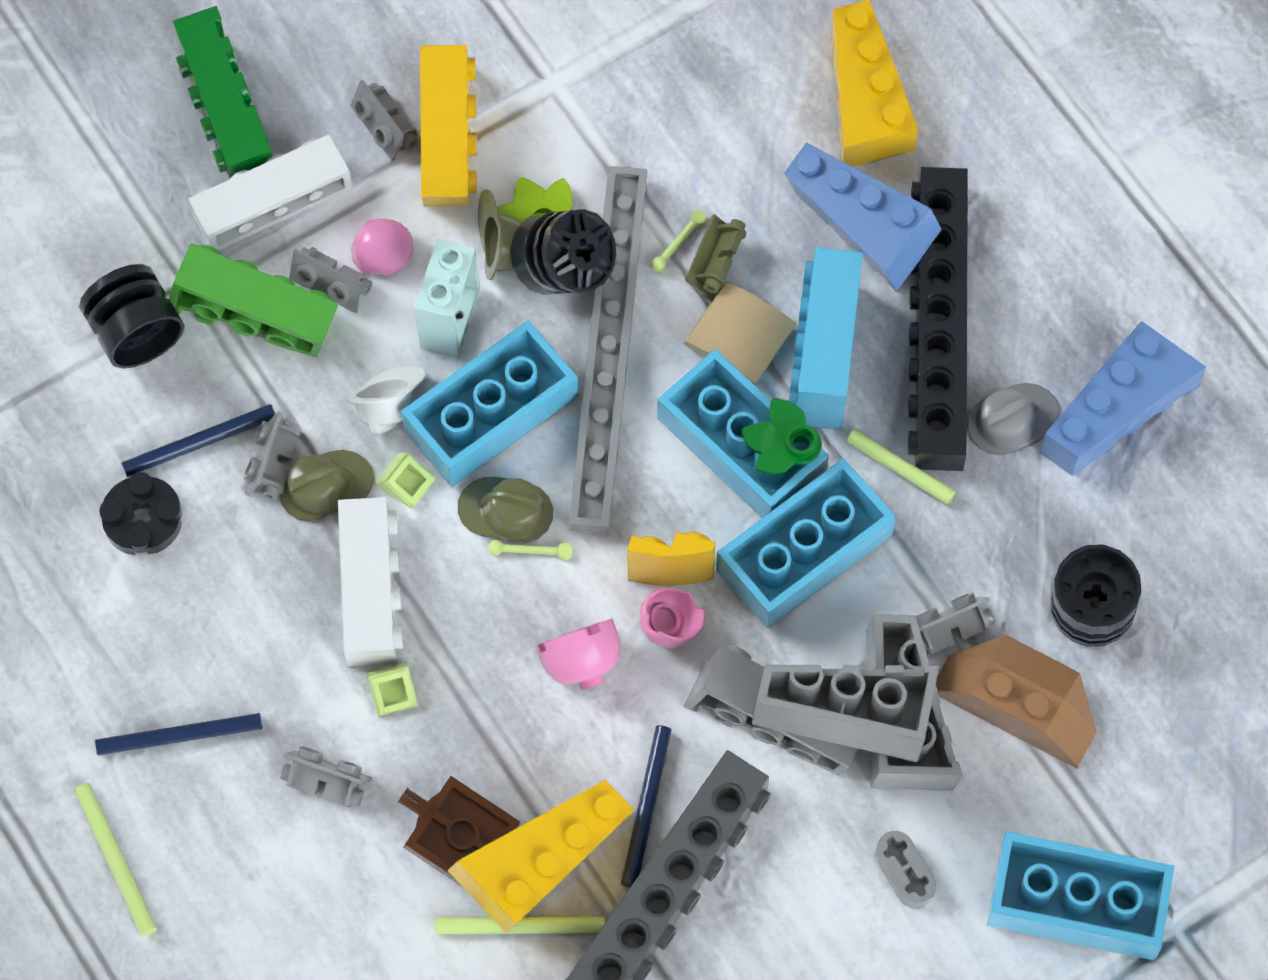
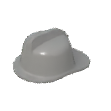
M1016 384L993 392L990 396L976 404L969 415L968 430L972 441L979 449L989 454L1005 455L1043 439L1045 433L1059 418L1060 408L1056 398L1049 390L1037 384Z

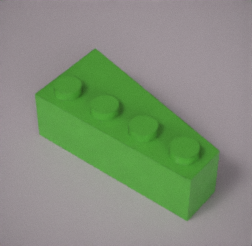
M193 243L189 245L173 282L169 297L178 314H180L181 309L196 313V320L198 322L211 326L214 321H223L229 323L234 333L247 337L262 333L266 335L265 339L270 344L316 358L339 303L332 301L331 297L324 292L305 290L295 286V283L285 276H271L259 271L254 264L248 261H234L222 256L212 246L204 244L198 246Z

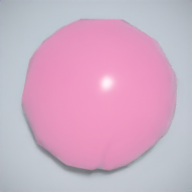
M376 218L365 223L358 230L351 246L353 263L367 276L372 273L381 274L385 277L392 276L393 273H397L407 266L414 251L413 239L409 230L400 222L387 218Z
M666 587L654 590L642 602L640 625L651 642L667 649L687 645L702 631L706 613L704 608L697 607L690 592Z

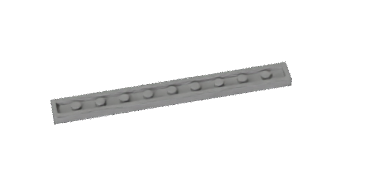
M609 166L603 220L609 225L614 235L617 256L613 272L603 285L595 289L569 515V530L608 534L610 530L647 185V169Z

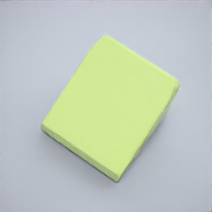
M404 452L394 457L375 481V485L402 504L413 509L435 481L436 477L412 455Z
M406 662L367 672L378 717L418 706Z

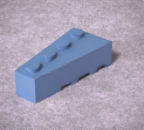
M807 142L784 172L796 194L825 223L829 224L850 247L852 246L857 252H863L865 262L877 271L896 292L942 230L931 208Z
M1141 321L1045 433L1040 453L1071 476L1075 475L1113 448V445L1127 435L1130 436L1140 429L1143 423L1156 414H1161L1170 408L1177 399L1186 393L1189 394L1198 388L1206 366Z

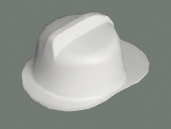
M413 365L386 370L377 374L357 391L348 395L346 401L355 404L361 421L369 425L373 434L381 435L393 429L402 421L400 411L411 404L412 390L425 379L426 370L420 366Z

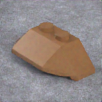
M1008 635L949 655L937 676L935 687H937L939 697L1076 769L1097 731L1080 673Z

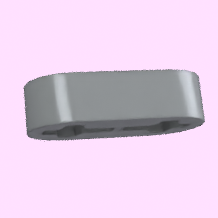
M901 831L885 833L880 837L876 847L875 857L879 867L897 897L905 906L913 909L927 906L931 902L936 889L933 874L907 834ZM892 843L895 848L901 846L905 848L901 856L905 864L901 867L896 857L890 856L887 858L885 856L888 844ZM910 873L917 884L922 882L926 884L923 889V896L919 897L916 892L908 894L906 890L910 882L906 874Z

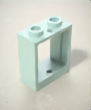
M437 238L414 307L420 349L459 358L480 293L476 247ZM457 313H461V315H463V318L456 319L455 315Z

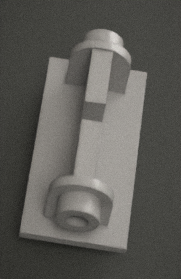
M360 80L350 106L356 117L363 122L372 134L376 144L383 149L391 161H394L400 147L404 146L406 149H411L418 143V138L416 137L418 132L412 127L404 114L394 117L390 116L397 113L398 106L389 96L384 86H378L377 83L367 85L364 80Z
M304 247L301 251L295 248L293 250L289 279L310 290L326 293L331 297L332 301L356 313L358 311L360 295L366 296L372 287V282L367 280L368 276L346 265L336 270L337 261L319 252L314 247L310 249Z
M277 412L268 422L263 421L258 429L255 444L260 445L256 458L252 457L244 473V480L249 481L245 495L249 496L258 488L262 490L261 495L263 497L275 500L278 494L283 493L290 466L277 462V457L288 461L293 459L300 432L297 431L298 424L292 421H284L283 424L279 423L281 412Z
M972 592L952 600L953 608L938 613L937 608L917 615L916 620L926 653L931 656L956 644L950 630L955 627L961 640H966L979 633L988 631L989 625L994 624L995 619L989 608L983 610L981 605L989 602V597L978 596L975 598Z
M300 746L299 751L294 750L284 754L285 758L293 760L292 765H284L280 776L281 780L287 781V786L315 795L319 782L323 781L326 782L321 798L348 808L351 805H360L364 791L358 789L359 784L370 782L372 778L361 774V766L344 760H339L337 765L322 760L324 755L322 752Z

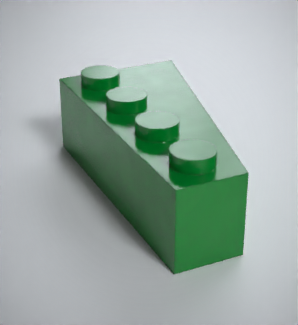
M217 6L173 20L181 55L176 56L175 59L182 78L190 77L193 84L192 87L187 89L194 109L202 108L205 118L200 119V123L207 141L214 139L218 149L212 151L217 168L220 173L227 171L229 178H231L239 171L251 170L264 164L273 155L254 105H250L251 97L242 72L238 73L237 61L229 37L224 35L220 13Z

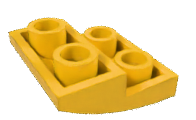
M676 532L672 546L666 545L663 540L657 537L643 536L639 538L632 536L627 549L628 580L663 586L689 585L712 580L715 573L716 542L710 541L706 535L698 532H687L686 534Z

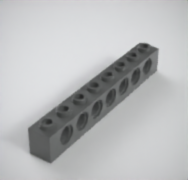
M726 750L566 980H600L598 973L605 967L618 969L622 974L618 980L646 979L654 964L649 960L658 947L662 950L667 948L677 932V928L673 925L682 913L688 916L693 911L701 897V894L697 892L705 879L710 882L715 879L725 862L721 856L730 845L735 848L740 843L748 829L744 823L752 811L758 815L771 796V793L767 791L769 784L768 775L731 751ZM723 798H732L738 802L739 807L732 812H725L717 806V803ZM708 831L716 837V840L710 845L703 846L695 842L693 837L698 832ZM681 864L688 866L693 873L687 879L680 880L674 878L670 874V870L674 866ZM660 898L668 903L669 908L661 914H654L646 908V904L652 899ZM636 932L645 938V942L638 948H629L623 944L622 939L628 933Z

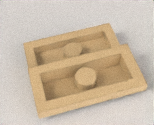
M726 281L724 288L719 290L683 344L703 359L714 349H717L747 379L756 385L797 323L761 298Z

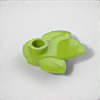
M520 177L514 189V203L503 204L497 207L499 214L516 218L521 222L534 214L569 211L573 205L572 190L564 178L557 180L545 190L535 182L525 177Z

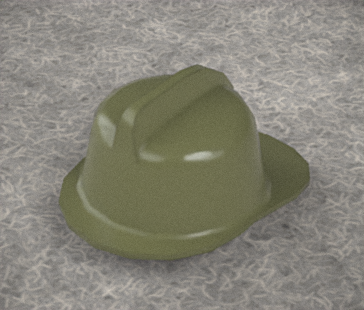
M484 189L480 194L478 202V226L485 255V274L488 280H492L497 271L514 270L510 249L514 233L522 222L516 218L499 214L493 194L490 190Z
M336 450L321 455L305 456L295 462L289 470L283 493L279 494L281 504L288 514L297 519L307 521L320 519L338 512V500L366 498L371 492L374 482L372 467L364 457L356 452L347 450Z
M483 477L472 481L463 489L458 499L457 512L462 524L471 532L485 537L528 543L544 535L553 521V505L549 496L540 487L521 478Z

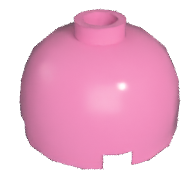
M613 618L535 645L546 673L555 681L564 685L579 683L581 691L604 683L602 675L614 668L620 654V641Z

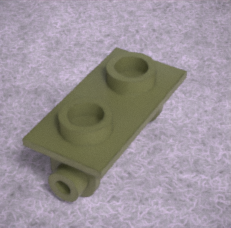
M713 214L685 278L687 283L710 301L714 299L719 289L724 288L726 284L725 278L733 261L731 258L733 254H736L741 240L745 239L747 234L745 231L746 225L741 220L732 219L730 223L726 224L716 214Z

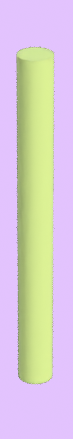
M89 783L82 784L75 788L76 796L142 937L154 933L157 928Z
M605 916L523 917L506 933L491 917H435V934L599 933L605 924Z

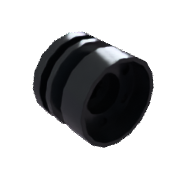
M586 209L539 213L530 216L521 223L514 233L510 249L512 266L518 279L529 290L542 295L594 291L603 285L613 272L617 256L615 238L609 225L598 214Z
M144 264L127 265L102 276L86 290L79 304V308L94 334L99 335L98 341L114 367L121 369L135 368L163 355L177 343L183 335L185 327L170 299L165 298L166 293L160 282H158L152 268Z
M1104 544L1085 545L1070 552L1058 567L1051 596V614L1059 631L1072 642L1087 647L1106 646L1121 639L1132 626L1142 592L1141 577L1134 562L1121 550ZM1091 596L1098 597V607L1090 606Z

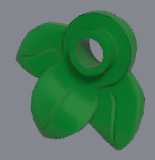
M773 398L771 400L770 421L744 427L741 432L747 446L755 453L760 454L756 462V470L766 474H782L795 464L811 463L821 452V437L815 429L806 424L803 410L783 399ZM804 442L808 445V448L802 451L797 450L794 444Z

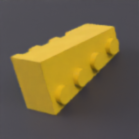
M870 0L834 8L831 39L841 161L856 167L915 151L918 126Z
M420 45L421 198L423 206L470 205V194H477V170H470V156H477L476 132H470V118H476V95H470V80H476V58L469 57L467 45Z
M605 779L460 859L448 872L506 933L611 834L634 809Z

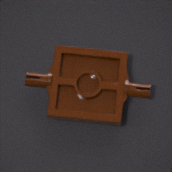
M452 776L449 777L441 791L430 798L429 801H426L408 787L398 800V803L419 815L415 830L403 848L457 884H459L458 881L448 872L457 861L515 830L520 824L519 820Z

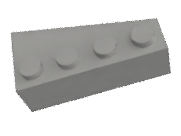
M873 615L866 629L867 669H885L886 665L903 666V669H923L924 666H930L915 615ZM937 687L934 690L925 740L918 761H910L869 751L871 788L954 790L963 775L959 761L956 762L951 746L953 741L949 727L945 725L939 704L941 700Z
M723 645L703 665L683 707L696 713L700 706L714 711L717 715L715 721L730 728L732 724L748 726L751 728L755 739L773 745H780L781 742L789 745L787 748L789 754L834 774L840 775L851 766L858 748L752 724L764 666L752 661L751 655L748 652L735 646H729L728 648Z
M765 665L752 724L917 762L925 740L939 666H924L923 669H903V666L886 665L885 669H860V665H843V669H822L820 665Z

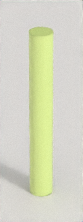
M853 429L846 440L848 444L948 505L954 498L955 490L863 433Z

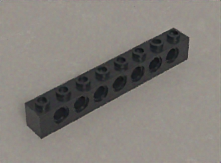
M921 167L919 181H912L911 198L931 209L941 208L947 212L945 214L933 213L942 230L932 242L941 243L947 248L939 250L930 245L910 273L911 275H917V286L910 287L909 300L910 310H917V322H910L909 346H916V358L909 359V382H916V394H909L908 418H915V431H909L908 455H915V466L921 470L963 471L967 447L968 168ZM941 278L946 281V284L936 285L929 279ZM940 313L947 319L937 321L928 314ZM941 349L946 355L936 357L930 354L929 350ZM931 385H940L944 387L946 391L943 393H934L928 387ZM931 421H939L942 422L946 426V428L942 430H935L929 427L928 423Z

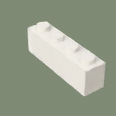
M328 134L321 138L309 139L300 148L289 153L274 155L256 168L239 171L221 184L204 187L194 196L188 198L193 218L207 244L217 250H221L353 188L349 169Z
M387 497L338 500L343 642L347 667L397 663L396 649H403L402 624L395 625L394 611L402 610L400 586H393L392 573L400 572L398 548H391V535H398L396 510L389 511Z

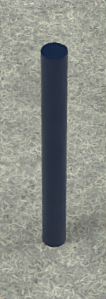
M268 404L123 461L121 464L126 476H132L135 473L150 469L259 426L263 421L268 422L275 415L272 405Z
M255 713L95 739V746L99 756L263 729L261 714Z
M663 725L655 727L622 875L621 885L629 888L641 872L672 729Z

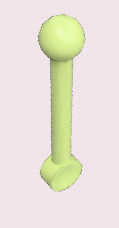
M695 210L692 212L691 222L661 256L655 257L652 260L651 266L654 271L662 272L665 270L666 261L696 227L705 225L706 213L704 211Z
M493 540L488 546L489 552L494 556H498L503 552L557 555L561 560H569L573 555V547L569 543H561L558 547L509 545L503 544L499 540Z

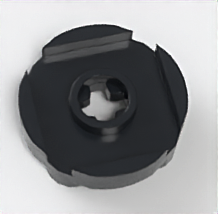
M143 472L135 473L130 478L116 484L107 493L99 509L102 526L108 540L114 547L126 554L135 555L134 552H148L149 555L164 550L177 538L182 525V508L175 490L165 481L151 477ZM139 508H149L150 520L144 522L140 519L135 523L132 521L135 516L133 512Z

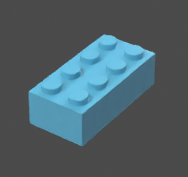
M815 247L814 262H805L789 402L803 410L808 426L839 430L843 428L863 252Z
M527 320L401 410L403 429L453 488L579 397L578 377L531 322Z
M714 349L657 399V419L763 518L827 470L829 454L821 448L819 456L814 461L802 465L795 464L782 474L771 475L756 470V462L760 454L755 453L747 446L741 432L744 427L770 421L771 400L717 349ZM797 442L794 444V447L802 451L806 450L808 445L804 442Z
M843 458L717 551L716 571L768 630L893 535L896 516Z
M1005 831L1000 846L986 926L1155 961L1162 948L1174 865Z

